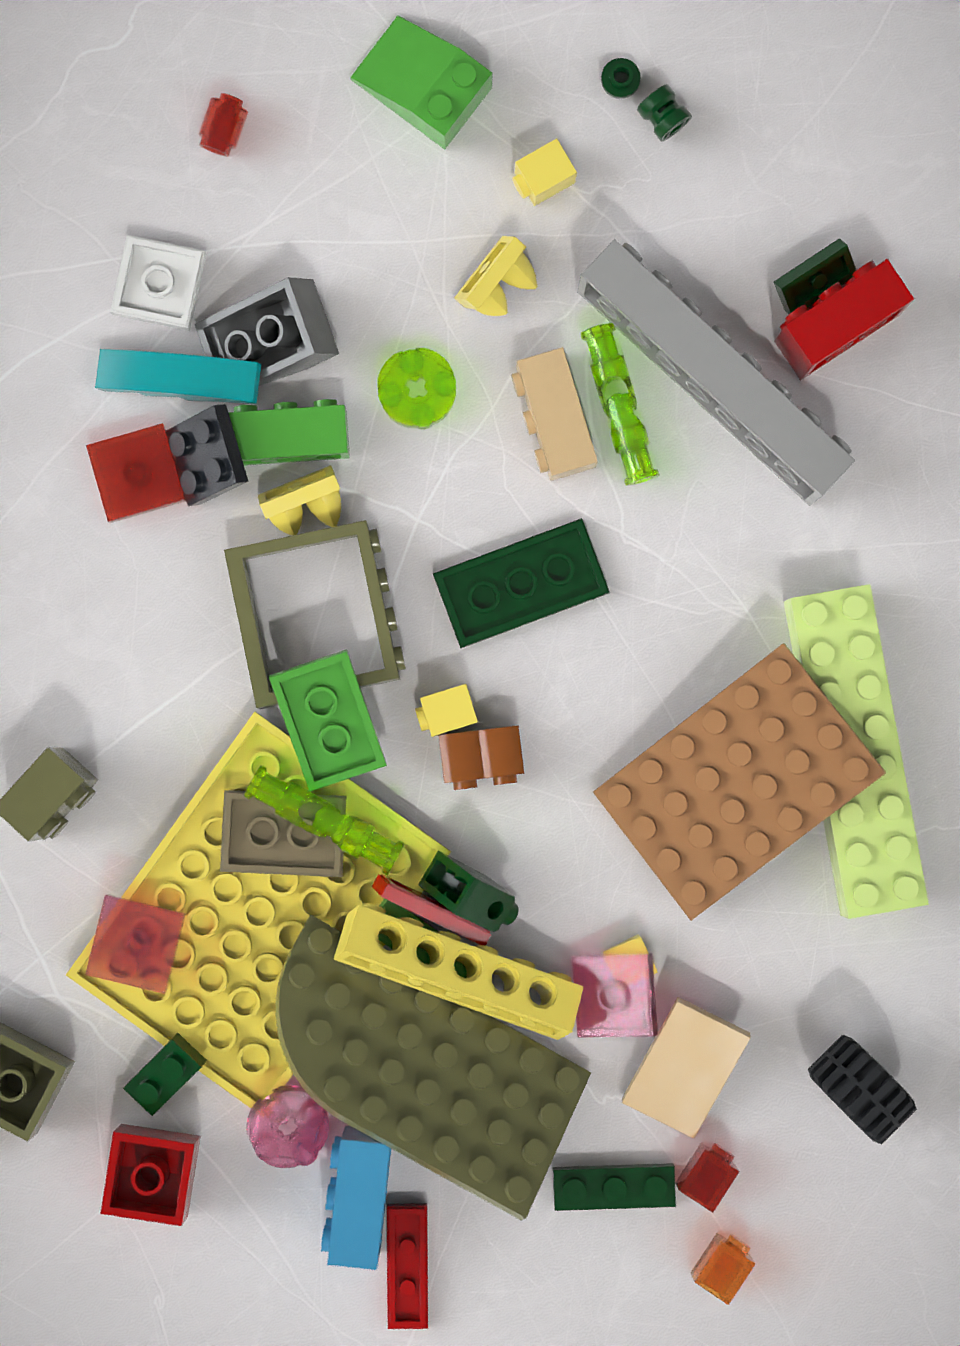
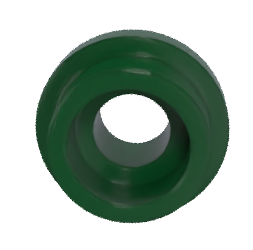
M613 59L603 68L601 84L604 91L611 97L617 99L628 98L637 91L640 85L641 75L639 68L629 59ZM624 72L627 74L628 80L623 83L617 82L614 79V74Z

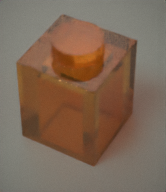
M716 1233L690 1272L694 1282L729 1305L755 1266L753 1258L748 1254L751 1248L733 1234H730L728 1239H726L719 1233Z

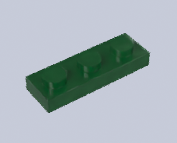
M673 1163L553 1167L555 1211L676 1207L675 1166Z

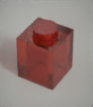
M701 1142L675 1182L678 1190L713 1213L740 1172L736 1165L732 1163L735 1156L716 1143L710 1148Z

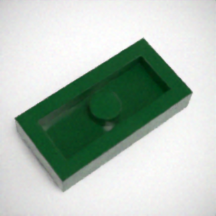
M839 238L773 283L785 312L790 314L803 305H806L807 308L812 306L820 299L818 296L834 284L839 282L841 286L853 277L852 274L857 269L848 245Z
M177 1033L123 1089L153 1116L202 1068L207 1060Z

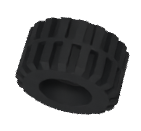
M841 1035L808 1068L810 1078L876 1143L883 1144L917 1110L913 1098L851 1037Z

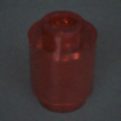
M221 93L219 98H210L198 133L201 136L200 147L225 157H229L231 149H236L248 115V111L242 108L243 101L225 93Z

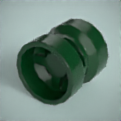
M668 84L652 92L637 107V111L642 118L650 120L654 125V133L662 142L676 134L692 118L687 108L679 106L675 101V93Z

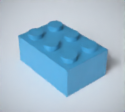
M345 1126L342 1137L335 1136V1141L332 1144L330 1168L337 1169V1177H331L330 1185L328 1184L325 1210H333L332 1218H326L322 1234L321 1251L328 1252L327 1265L377 1270L381 1252L391 1148L352 1126Z

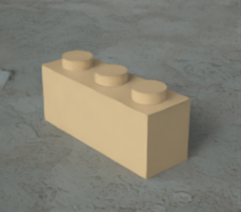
M563 347L518 360L516 363L517 373L511 374L517 397L525 396L528 411L523 412V418L528 434H536L540 449L534 450L540 473L548 472L550 481L596 468L598 463Z

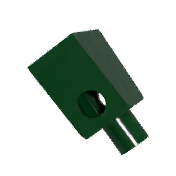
M439 850L418 884L455 915L492 932L499 930L502 924H512L518 915L519 908L515 903V896L486 875ZM460 882L466 884L461 895L457 892Z

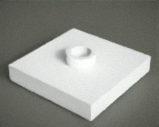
M127 235L110 310L111 314L190 331L206 252Z

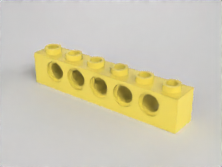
M358 904L347 914L334 960L556 1040L573 1032L584 986L571 982L572 979L568 975L559 972L545 973L535 969V965L528 960L504 958L498 955L496 949L486 945L471 946L461 942V938L451 932L439 931L436 933L423 928V923L416 919L407 917L398 919L385 914V909L374 904ZM378 934H384L390 938L392 950H386L380 945ZM417 947L426 950L430 957L429 964H425L418 959L416 954ZM455 961H459L465 966L467 970L466 978L459 976L455 971ZM492 974L497 975L503 981V991H499L494 987ZM530 988L535 989L539 993L540 1005L531 1000L529 995Z

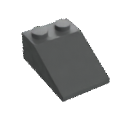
M288 277L194 324L205 356L260 363L259 386L309 369L339 354L313 279Z

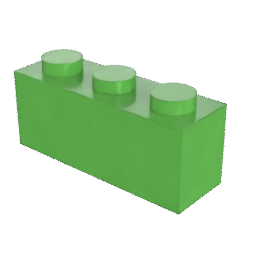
M316 400L313 402L314 407L298 408L296 402H281L273 404V410L259 411L257 405H239L234 407V412L229 413L244 466L350 458L347 410L345 405H337V400Z

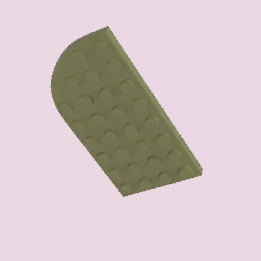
M310 915L282 968L278 981L275 1007L280 1045L286 1061L300 1085L316 1103L344 1123L521 1221L526 1219L591 1072L492 1016L334 960L342 932Z

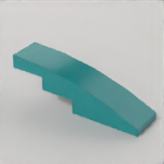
M100 349L95 388L106 392H129L156 397H180L187 401L257 404L261 364L251 361L176 353Z

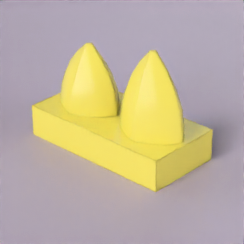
M502 236L454 299L463 307L475 309L485 315H506L508 313L507 300L502 287L499 285L500 280L520 289L537 288L534 269L529 259L523 253L526 246L515 236Z
M331 465L257 495L265 519L269 518L272 524L279 530L292 536L297 535L301 527L303 517L302 504L306 503L314 516L330 527H336L340 519V487Z

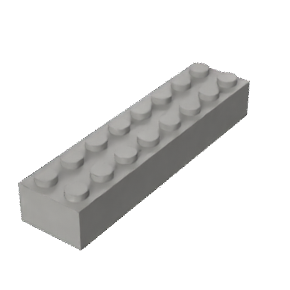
M614 239L581 274L577 293L809 506L816 502L855 462V459L849 455L852 452L851 448L838 436L833 435L830 437L819 427L822 423L813 412L807 408L800 410L790 401L791 393L780 382L773 380L771 383L760 373L762 370L760 364L747 353L740 355L729 345L732 340L724 330L716 325L711 328L700 318L702 312L691 300L687 298L679 299L670 290L672 285L664 275L656 270L651 273L640 263L642 261L641 255L628 243L621 245Z

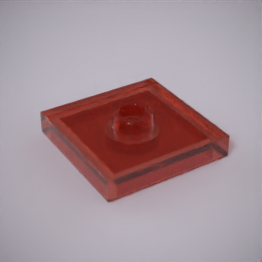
M163 423L86 445L109 523L186 501Z

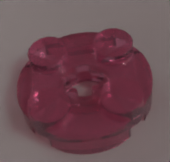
M285 1085L273 1089V1094L268 1095L263 1101L260 1098L253 1105L247 1119V1135L257 1157L265 1163L278 1168H293L299 1165L307 1166L312 1164L328 1137L329 1119L327 1111L316 1103L301 1086ZM289 1118H294V1123L297 1126L296 1130L289 1135H284L278 1129L279 1125H285Z

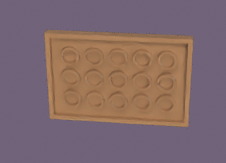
M783 643L594 790L593 793L690 921H692L878 780L886 771L786 644Z

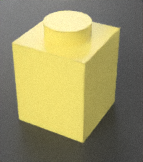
M556 138L516 161V176L512 177V180L520 196L523 199L529 197L532 204L536 206L575 184L577 172Z
M466 684L421 697L422 706L415 708L421 731L430 730L432 737L478 723Z

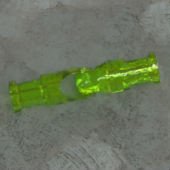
M607 323L586 329L580 333L581 340L587 342L593 362L590 365V370L601 406L608 418L612 416L611 440L615 453L620 454L627 476L624 479L625 486H631L659 477L660 474L658 469L653 468L647 448L650 441L645 425L640 422L633 412V408L637 410V399L624 355H619L613 336V332L616 330L614 323ZM614 380L624 381L629 393H615L606 400L605 390L607 385ZM634 454H636V457H637V461H638V464H639V467H640L639 470H638V467H637V463H636Z
M263 765L256 771L244 794V797L249 800L254 797L274 808V814L317 837L326 838L329 836L340 850L355 858L362 856L382 867V873L386 875L389 874L405 845L402 841L395 843L375 832V826L358 817L340 815V810L334 804L294 782L288 784L267 773V767ZM308 802L322 805V808L315 814L312 826L305 823L299 815V809Z

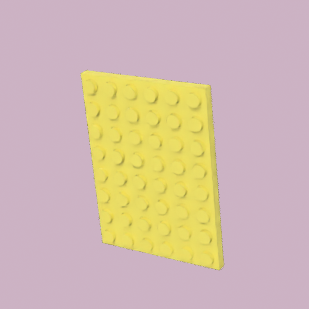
M254 712L69 969L66 976L163 1046L179 1033L207 1060L199 1072L263 1117L293 1075L281 1048L275 1016L276 993L284 963L309 916L312 915L342 932L347 914L358 904L368 903L379 906L384 900L372 887L378 874H384L422 893L424 890L418 884L438 850L447 855L451 851L351 779L309 792L290 736L263 716ZM224 790L347 796L343 877L220 872ZM378 940L380 945L384 947L385 944Z

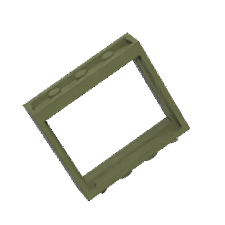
M366 520L224 550L256 708L263 709L277 706L278 702L269 679L270 675L246 560L353 537L358 538L385 668L357 674L356 676L360 688L400 680L399 671L406 669L401 646H393L391 632L398 630L393 607L385 608L382 593L390 591L385 568L377 569L374 553L381 552L377 529L369 530Z

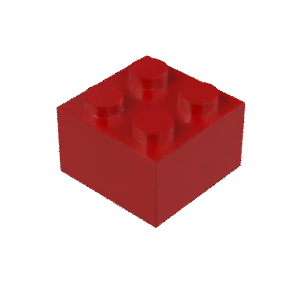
M120 1124L113 1131L100 1214L182 1226L189 1214L201 1136Z

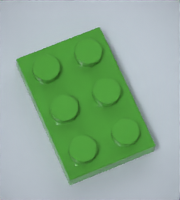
M347 649L269 676L309 792L387 766Z

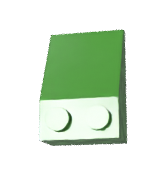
M397 16L350 78L354 83L445 150L492 89L493 73L460 48Z

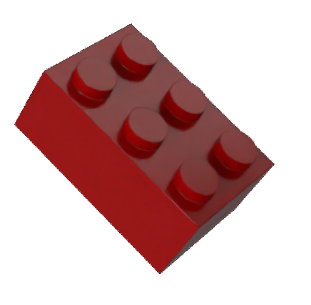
M888 258L877 266L873 260L866 263L852 274L853 277L845 283V287L842 288L839 282L834 284L818 296L820 299L812 305L813 308L809 310L806 305L799 307L785 318L786 321L779 326L782 331L774 342L800 381L897 318L914 301L915 298Z

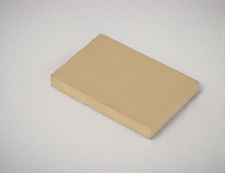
M677 997L625 1091L622 1103L695 1138L751 1038L750 1032Z

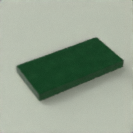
M582 518L433 573L460 649L610 593Z

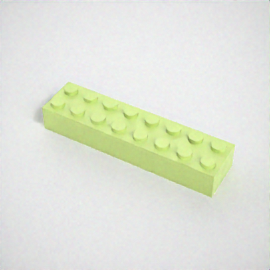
M871 585L790 598L784 601V607L794 656L886 771L878 780L823 820L840 916L851 919L929 905Z

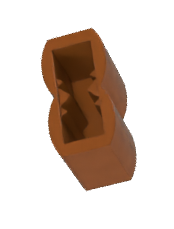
M519 725L438 735L444 783L453 782L454 790L478 787L477 779L492 777L493 785L517 783V774H524Z

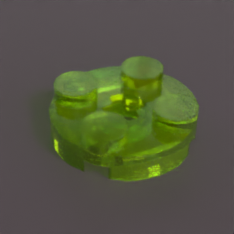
M427 348L400 351L392 355L380 370L378 376V398L384 412L395 423L407 428L428 429L442 421L451 411L456 399V379L450 364L437 352ZM420 378L425 380L424 389L427 391V394L424 397L420 395L416 398L410 397V389L406 386L410 380L416 383Z

